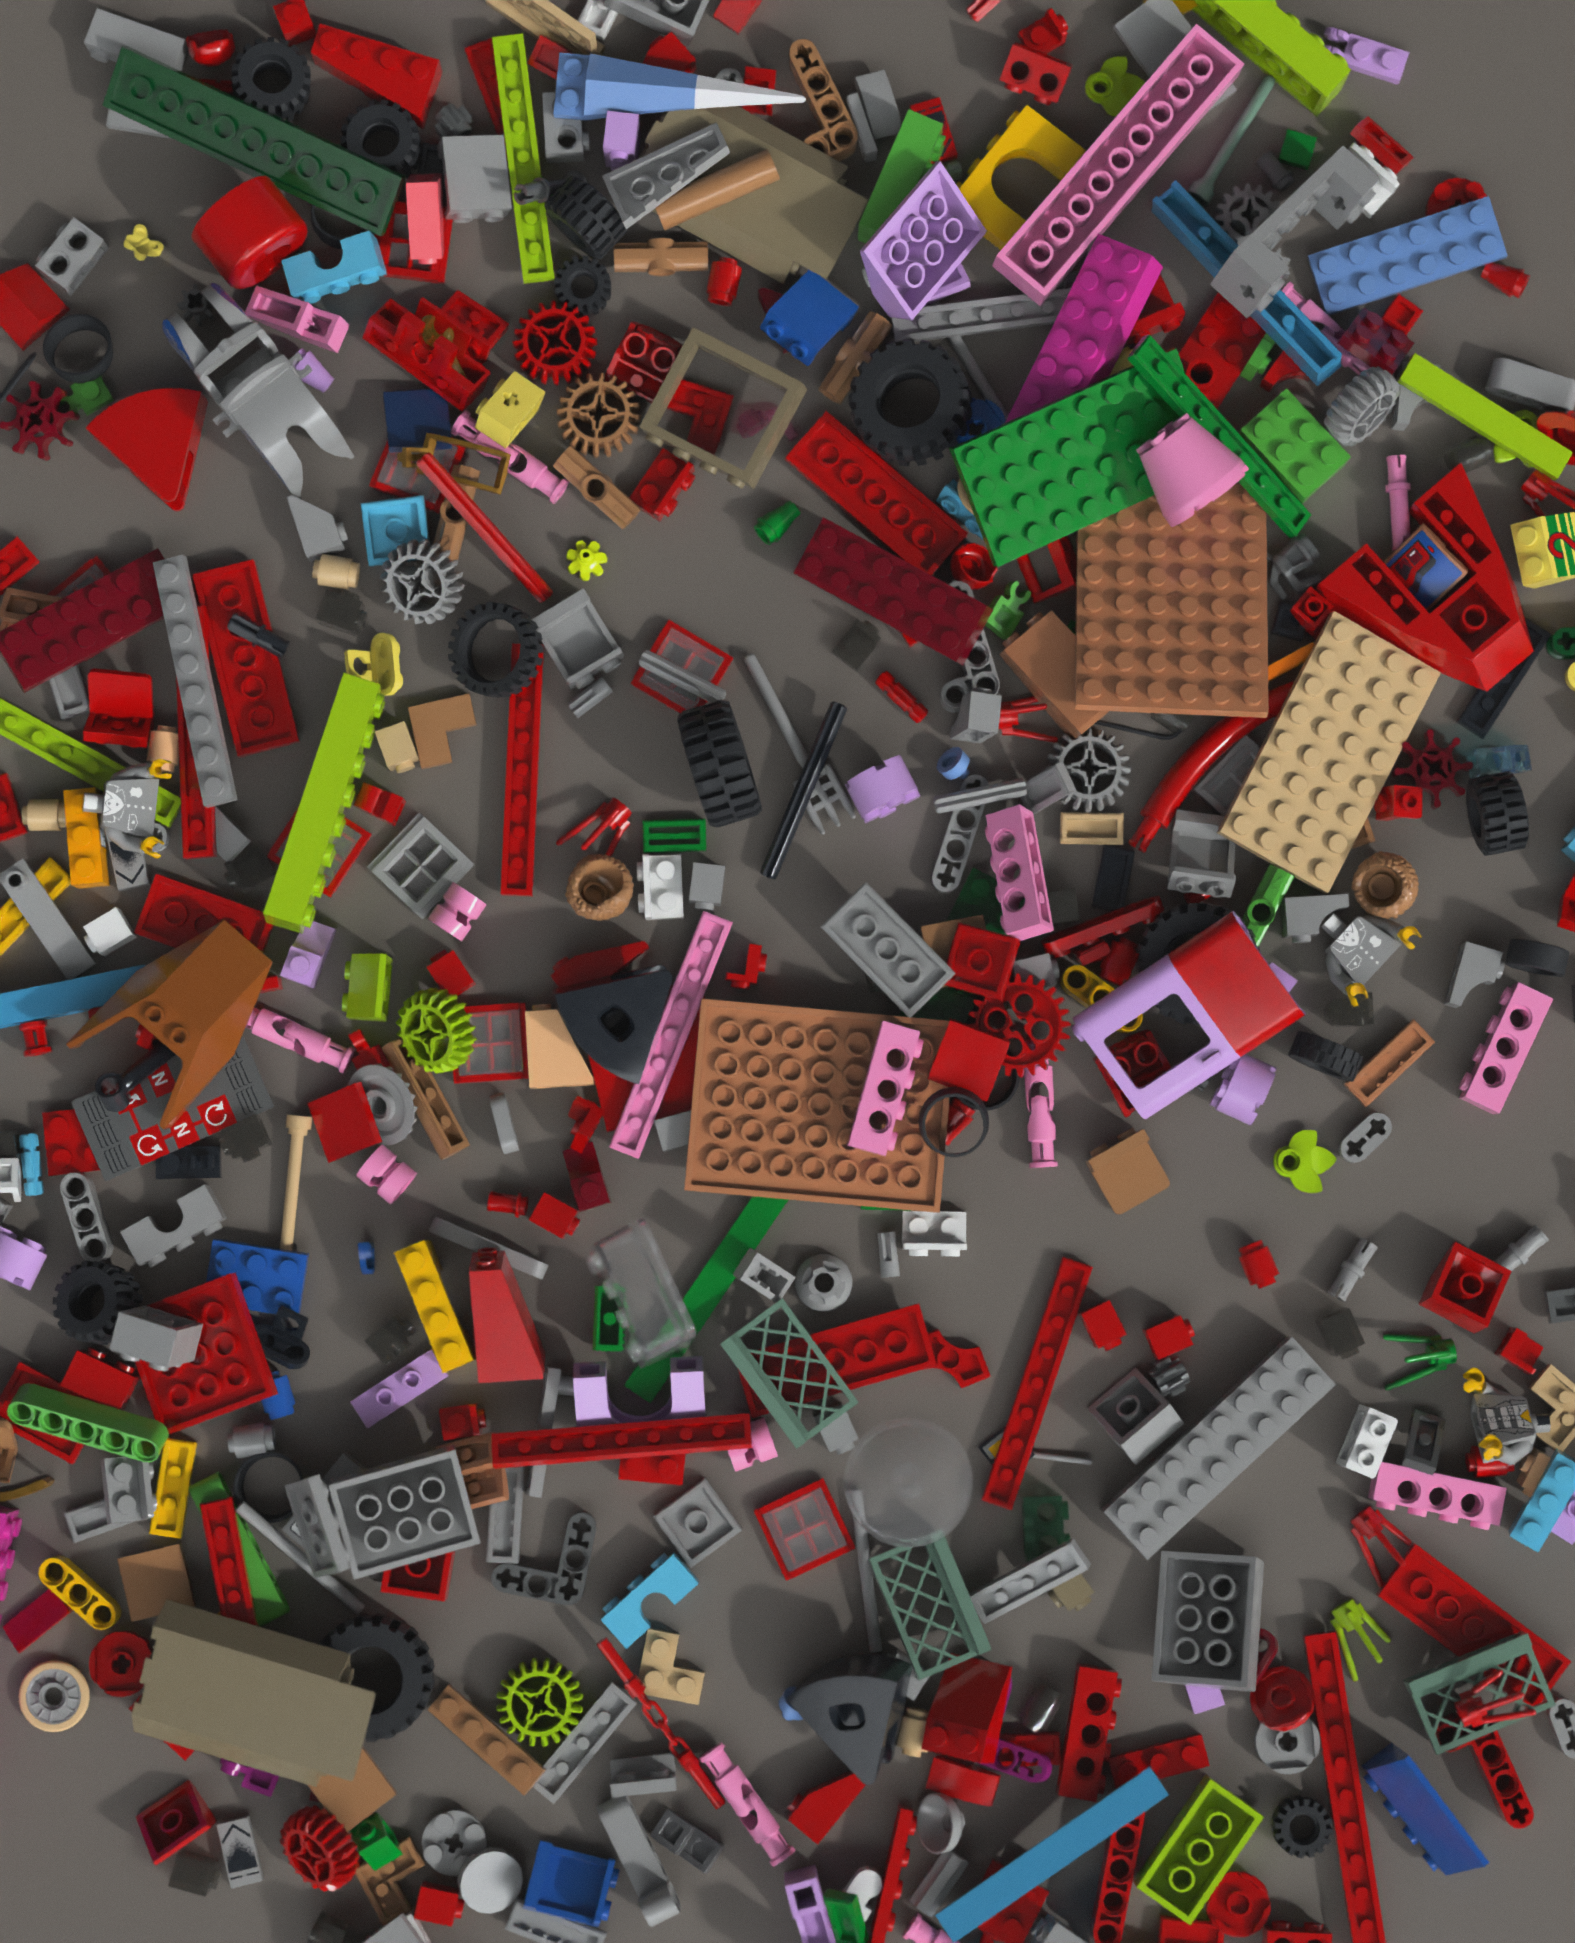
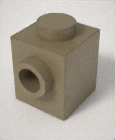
M1079 1574L1052 1588L1047 1594L1058 1609L1064 1605L1068 1611L1073 1608L1079 1611L1092 1601L1090 1595L1094 1593V1590L1082 1574Z

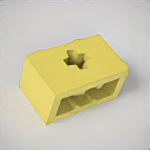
M516 371L507 380L502 378L495 386L492 393L493 396L490 399L484 398L475 412L479 415L475 428L505 449L539 411L545 395L544 390Z

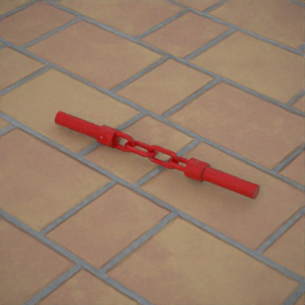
M605 1637L596 1644L624 1682L623 1686L631 1698L637 1697L640 1700L642 1712L654 1728L661 1729L669 1740V1750L684 1771L690 1773L715 1809L722 1807L726 1803L725 1799L699 1765L700 1761L684 1739L675 1736L667 1725V1716L658 1703L647 1698L644 1693L645 1685L637 1675L632 1673L608 1638ZM652 1705L662 1717V1719H658L657 1723L647 1711V1709L650 1710L652 1708ZM678 1741L685 1749L680 1754L673 1747L678 1745Z

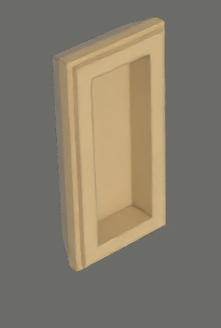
M1060 812V844L1123 845L1124 813Z

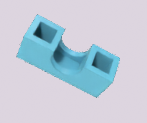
M368 230L340 240L343 256L340 263L332 269H322L319 259L311 251L281 260L291 296L313 304L318 302L321 296L330 293L342 294L349 291L351 286L360 283L372 284L378 281L380 276L387 274L377 238Z
M1556 1448L1535 1491L1528 1502L1523 1504L1508 1530L1510 1537L1536 1552L1540 1551L1575 1491V1459Z
M675 1552L669 1557L665 1553L660 1555L650 1565L653 1571L645 1578L641 1574L638 1575L626 1586L630 1591L621 1600L615 1596L602 1608L605 1614L602 1616L601 1621L626 1649L651 1627V1623L641 1610V1602L647 1595L662 1593L676 1605L699 1584L697 1577Z

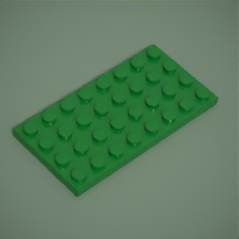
M1177 348L1165 350L1185 373ZM1133 365L949 448L993 566L1000 567L1155 495L1136 449L1150 438L1153 439L1157 436V432L1171 421L1174 422L1179 416Z

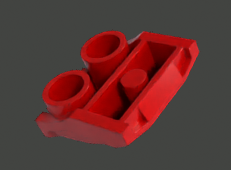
M632 321L606 371L605 382H609L613 375L617 376L616 386L625 381L628 384L627 391H634L637 396L652 404L683 344L650 326Z
M1149 1029L1132 1034L1108 1047L1137 1087H1143L1171 1068ZM1095 1056L1093 1061L1102 1074L1121 1113L1125 1118L1129 1117L1136 1109L1099 1058Z

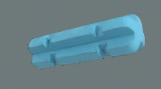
M35 1133L23 1134L19 1137L20 1148H23L24 1152L21 1153L23 1178L27 1180V1183H24L25 1195H41L44 1193L43 1181H40V1176H42L40 1151L36 1149L39 1146L38 1135Z

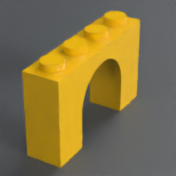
M1028 105L1021 112L1016 110L1006 122L1008 129L1002 136L996 134L986 148L989 151L983 160L977 158L967 171L970 176L963 184L961 182L956 184L987 230L983 237L1000 250L1026 220L1005 205L995 194L991 179L995 170L1008 160L1026 158L1037 162L1061 181L1086 152L1084 148Z
M423 1240L394 1252L442 1373L475 1361V1347L468 1330L462 1328L451 1305L440 1274L443 1268L432 1241Z

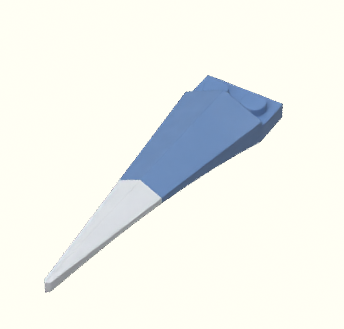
M559 53L553 115L554 118L594 120L606 118L607 111L646 114L730 106L803 103L806 101V98L803 95L591 53L590 55Z

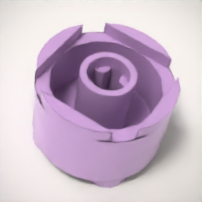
M901 755L885 760L886 766L882 764L866 769L845 784L865 823L878 817L883 818L897 810L896 806L902 803L907 804L920 797L918 788Z
M1245 1054L1224 1068L1221 1075L1223 1080L1219 1088L1215 1090L1209 1105L1215 1107V1110L1251 1126L1258 1115L1255 1109L1263 1105L1276 1074L1274 1072L1277 1067Z
M0 1226V1278L30 1291L47 1258V1255L44 1254L46 1248L25 1237L22 1242L16 1240L18 1235Z

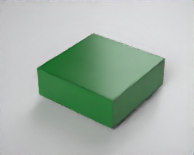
M1287 129L1278 160L1281 163L1308 170L1317 137Z

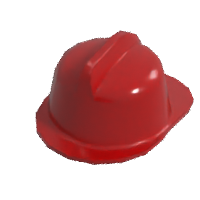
M1567 410L1565 413L1549 411L1541 414L1537 419L1538 430L1572 451L1573 453L1567 465H1575V412L1573 410Z

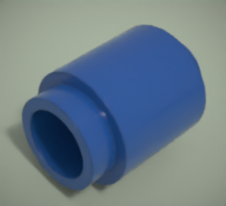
M279 1370L271 1372L278 1394L261 1400L264 1413H268L270 1420L295 1413L293 1405L296 1403L288 1376H281Z

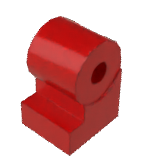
M363 782L353 806L395 827L406 804V800L399 795L383 791Z

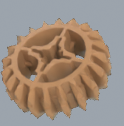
M602 372L599 373V381H594L591 373L587 374L588 383L583 384L582 380L577 378L575 383L578 389L575 390L567 386L566 392L570 398L561 396L559 399L560 404L565 407L559 408L556 411L557 416L563 418L557 422L558 428L566 429L562 433L564 440L573 438L570 446L577 448L582 444V455H586L591 448L593 449L594 458L599 457V450L604 449L606 457H611V447L614 446L616 451L622 452L621 441L629 445L632 443V438L627 433L638 434L639 432L638 427L632 423L641 422V415L634 413L641 409L640 403L632 402L636 398L634 391L625 393L628 386L625 381L616 387L617 376L613 375L609 382H605V374ZM595 393L594 401L591 404L580 406V409L576 408L583 398ZM605 394L615 397L622 404L625 412H617V408L609 407L606 404ZM601 402V408L603 410L604 415L601 417V421H599V427L597 429V423L594 415L597 414V410H599V403ZM573 419H581V422L590 424L593 436L589 437L583 434L575 426ZM623 422L615 433L602 438L606 427Z

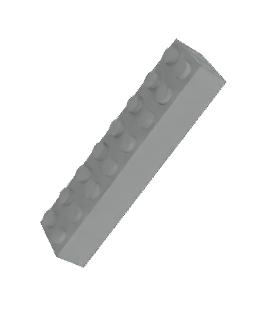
M1286 1336L1100 1510L1139 1553L1148 1560L1336 1384L1293 1337Z

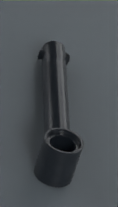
M161 1042L120 1075L115 1072L102 1074L96 1080L95 1090L103 1106L111 1112L124 1110L131 1101L129 1091L176 1054ZM118 1089L116 1093L108 1095L110 1091Z

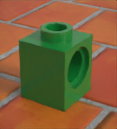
M378 1812L365 1818L350 1830L354 1842L358 1845L356 1847L358 1853L374 1871L403 1855L393 1829Z

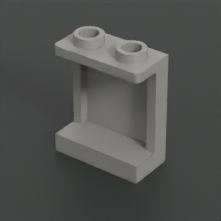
M504 135L442 137L437 146L438 159H442L447 200L445 219H454L455 223H468L475 218H485L486 222L502 221L512 209Z
M584 588L531 619L539 627L536 631L542 635L543 640L540 641L570 690L576 686L578 689H582L595 680L593 676L602 670L605 673L611 672L622 664L620 660L624 658L623 651L618 647Z
M1176 810L1171 829L1167 889L1177 890L1182 893L1206 894L1212 897H1231L1236 880V875L1234 874L1235 843L1217 833L1225 816Z

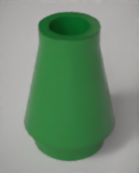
M788 500L780 507L757 518L754 531L765 544L778 543L794 520L800 515V511L793 502Z

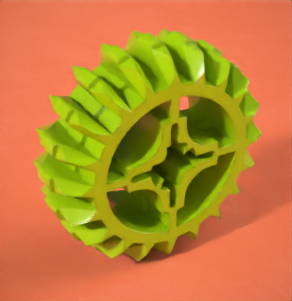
M429 988L414 993L413 996L403 1002L404 1006L398 1010L401 1017L395 1022L401 1030L396 1035L402 1037L403 1044L400 1047L408 1050L407 1058H414L415 1065L423 1066L425 1072L434 1071L435 1074L447 1071L451 1072L469 1059L468 1056L474 1051L471 1044L477 1040L471 1032L477 1026L470 1024L469 1019L473 1014L465 1012L466 1003H458L457 994L449 995L447 989Z
M532 1658V1669H528L524 1661L520 1662L519 1669L521 1674L512 1668L508 1674L514 1681L502 1679L500 1683L504 1688L508 1689V1692L498 1691L496 1695L497 1698L506 1700V1703H500L496 1706L497 1711H507V1714L500 1718V1723L504 1724L511 1720L513 1724L509 1726L507 1733L510 1735L516 1729L520 1730L521 1732L517 1737L518 1742L523 1741L525 1734L530 1735V1746L535 1745L536 1737H541L543 1747L547 1746L548 1735L552 1736L555 1743L560 1742L561 1738L558 1731L561 1730L568 1736L571 1733V1729L566 1723L577 1725L579 1719L571 1713H582L583 1711L581 1705L574 1704V1701L583 1699V1693L572 1692V1690L579 1687V1681L576 1680L570 1684L567 1682L573 1672L568 1670L562 1676L559 1673L563 1665L561 1662L556 1664L554 1670L549 1669L550 1658H545L543 1667H539L537 1658ZM530 1677H547L545 1683L539 1689L533 1690L519 1685ZM555 1683L559 1684L565 1694L566 1710L559 1707V1704L553 1701L551 1697V1691ZM545 1688H548L544 1701L548 1707L544 1709L542 1706L532 1716L535 1701L531 1698L534 1695L538 1698L539 1694L542 1695ZM514 1694L519 1696L520 1700L524 1701L528 1706V1714L524 1722L515 1711ZM541 1715L556 1716L560 1719L549 1727H533L535 1720Z

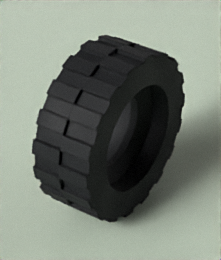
M1302 1031L1297 1032L1288 1054L1290 1058L1307 1067L1351 1082L1355 1080L1363 1060L1362 1055L1341 1044Z

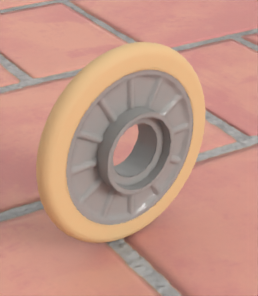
M51 1660L36 1665L25 1675L19 1689V1705L23 1715L28 1722L43 1731L59 1732L71 1728L81 1720L89 1704V1686L84 1675L75 1666L64 1661ZM50 1687H56L61 1690L63 1698L59 1705H51L47 1702L45 1695Z

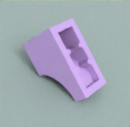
M313 921L311 928L305 927L303 934L299 933L294 944L290 947L280 976L315 989L336 929Z

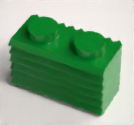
M595 1286L592 1351L622 1352L626 1348L623 1345L626 1342L624 1331L627 1329L624 1326L627 1323L624 1319L627 1316L625 1305L628 1303L625 1300L628 1297L626 1295L628 1291L626 1287Z

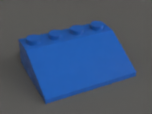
M1391 1742L1361 1765L1367 1773L1363 1776V1779L1374 1793L1378 1790L1381 1791L1387 1799L1382 1804L1394 1819L1398 1816L1406 1825L1402 1831L1413 1845L1418 1842L1426 1851L1422 1857L1433 1872L1439 1869L1444 1875H1451L1485 1867L1489 1864V1861L1407 1753Z

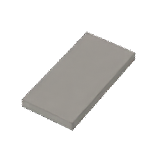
M1148 0L1116 23L1113 29L1150 78L1190 32L1192 27L1172 0ZM1233 83L1210 110L1237 91Z
M867 882L821 926L909 1018L956 974Z

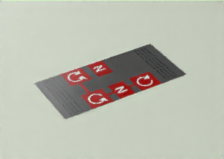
M243 1035L235 1055L170 1128L162 1129L159 1123L183 1066L181 1058L177 1055L129 1091L131 1101L122 1111H108L103 1106L96 1091L71 1101L105 1181L274 1107ZM118 1089L110 1091L108 1095L116 1093Z

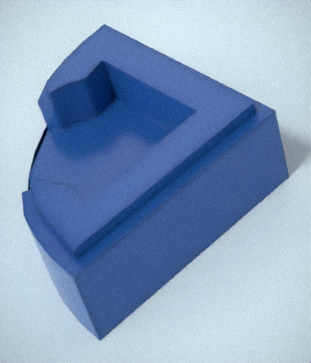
M373 1242L358 1243L361 1272L363 1275L374 1274Z

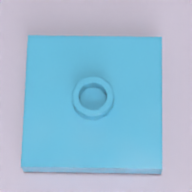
M423 495L360 503L368 566L383 565V562L389 560L387 556L391 551L396 550L397 546L402 543L408 544L412 539H417L419 543L423 539H429L430 542ZM409 559L407 562L418 561L419 559Z

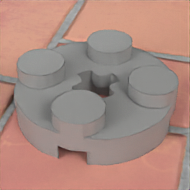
M1310 1718L1296 1729L1287 1731L1272 1730L1259 1722L1254 1734V1745L1258 1756L1266 1766L1281 1774H1296L1305 1770L1314 1757L1316 1758L1320 1749V1735L1316 1725ZM1285 1732H1289L1291 1737L1296 1738V1742L1291 1743L1288 1750H1285L1283 1744L1278 1743L1279 1738H1282Z
M453 1808L441 1812L432 1818L422 1836L424 1859L439 1873L448 1876H458L460 1868L468 1857L487 1848V1835L477 1816L467 1810ZM454 1833L459 1834V1841L464 1843L462 1848L457 1847L455 1851L450 1850L449 1844L446 1843V1837L452 1838Z

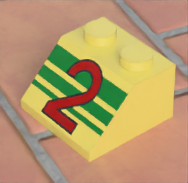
M1575 512L1541 516L1510 525L1523 586L1535 589L1575 578Z

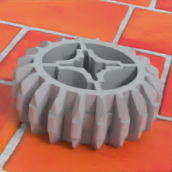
M1371 367L1368 370L1362 371L1358 377L1355 376L1348 385L1346 384L1345 388L1338 393L1337 398L1331 402V408L1327 410V416L1324 419V428L1338 443L1345 447L1363 442L1365 437H1370L1372 432L1378 429L1379 425L1386 420L1387 415L1392 412V407L1397 403V397L1400 394V384L1388 371L1380 367Z
M412 539L408 544L402 543L398 545L396 550L388 554L389 560L383 562L381 566L386 572L382 573L379 579L387 584L382 586L380 591L389 593L390 596L386 599L385 603L394 602L396 607L393 613L403 611L404 620L408 621L413 617L415 624H421L424 620L427 624H432L436 619L443 620L447 617V613H452L456 609L455 603L460 602L462 598L458 592L463 590L465 586L457 581V579L461 578L464 572L455 571L454 567L458 565L459 560L450 561L448 559L451 550L440 552V543L430 546L429 539H423L420 543L417 539ZM409 559L424 561L418 568L405 565ZM425 596L439 598L435 604L420 602Z
M1090 727L1085 731V737L1080 735L1074 740L1069 735L1064 734L1062 741L1065 747L1055 742L1053 749L1059 755L1050 753L1047 757L1050 762L1057 764L1064 761L1065 756L1072 749L1084 746L1082 760L1065 765L1069 776L1078 778L1082 784L1083 793L1074 791L1065 796L1061 801L1063 805H1066L1070 798L1075 800L1072 807L1075 811L1078 810L1081 802L1085 803L1084 810L1086 813L1091 811L1092 803L1094 802L1097 810L1102 811L1104 809L1103 799L1112 806L1115 800L1111 793L1122 797L1124 791L1117 785L1128 786L1130 782L1127 778L1121 776V774H1129L1131 772V767L1121 766V763H1125L1130 759L1129 755H1118L1124 748V745L1120 743L1113 747L1111 745L1115 739L1113 734L1108 737L1107 741L1103 740V729H1099L1096 737H1093L1092 728ZM1093 746L1104 751L1110 758L1112 765L1098 761L1095 757ZM1087 759L1090 767L1098 770L1097 773H1092L1089 781L1086 771L1079 769V767L1083 768ZM1053 765L1046 766L1045 770ZM1113 775L1112 782L1107 789L1093 794L1096 778Z

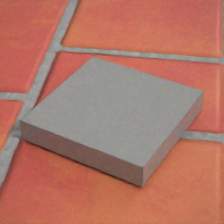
M705 1477L653 1515L690 1568L743 1530Z

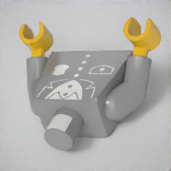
M157 759L153 763L131 765L114 773L110 781L104 783L103 795L84 793L82 811L100 813L99 828L105 829L106 837L123 850L145 853L155 859L160 858V854L152 851L155 844L160 843L164 845L162 840L153 836L159 779H155V777L171 778L172 774H162L161 772L162 765L165 763L170 764L171 761Z
M1333 913L1321 926L1334 939L1324 950L1327 954L1325 963L1330 981L1344 994L1348 995L1351 1005L1358 1006L1354 996L1363 994L1365 998H1368L1364 984L1401 946L1399 941L1401 940L1408 949H1414V944L1408 941V938L1412 935H1417L1421 938V934L1413 926L1405 927L1390 919L1371 915L1357 916L1346 925Z

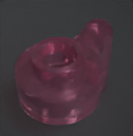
M778 406L765 412L762 410L755 411L752 408L742 413L738 417L739 423L736 425V429L742 438H749L764 429L770 423ZM791 421L784 432L789 442L799 436Z

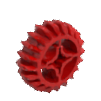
M552 300L550 303L551 309H545V305L540 302L538 304L539 313L536 314L533 309L529 308L527 312L530 320L523 317L519 319L520 325L525 329H514V335L520 338L512 342L513 348L519 350L514 354L517 361L524 360L520 367L522 371L531 369L529 374L531 379L534 380L539 374H542L541 383L544 385L547 384L549 377H553L554 386H559V377H565L566 383L570 384L572 382L570 374L574 373L576 377L581 378L583 374L579 367L582 366L585 369H590L591 363L586 358L596 357V351L590 348L597 345V338L590 337L595 333L594 326H586L590 321L587 315L578 318L580 315L578 307L573 308L569 312L568 302H564L561 309H557L555 300ZM560 321V323L552 329H548L542 326L547 322ZM572 327L581 338L578 352L573 350L572 345L567 342L570 336L569 331ZM532 335L536 336L538 341L543 344L538 360L529 350ZM555 338H559L561 346L557 348L555 345V348H550L549 341L551 339L555 341ZM556 358L568 360V362L561 365H547Z
M316 1805L312 1807L305 1806L294 1812L283 1823V1828L280 1830L282 1838L279 1840L280 1844L284 1847L282 1853L288 1857V1864L294 1867L295 1874L299 1873L303 1877L304 1883L309 1881L314 1889L319 1887L323 1892L327 1890L333 1892L352 1880L356 1870L360 1867L357 1861L360 1855L355 1850L358 1845L351 1840L352 1833L346 1831L344 1823L340 1824L337 1821L335 1814L330 1816L327 1809L323 1808L320 1810Z

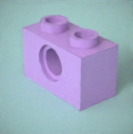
M607 111L603 151L606 167H611L612 171L638 159L641 135L639 114Z

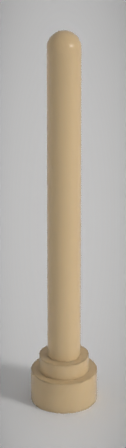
M287 1115L286 1128H289L288 1134H291L280 1240V1249L283 1250L293 1249L304 1136H307L308 1130H311L312 1117Z

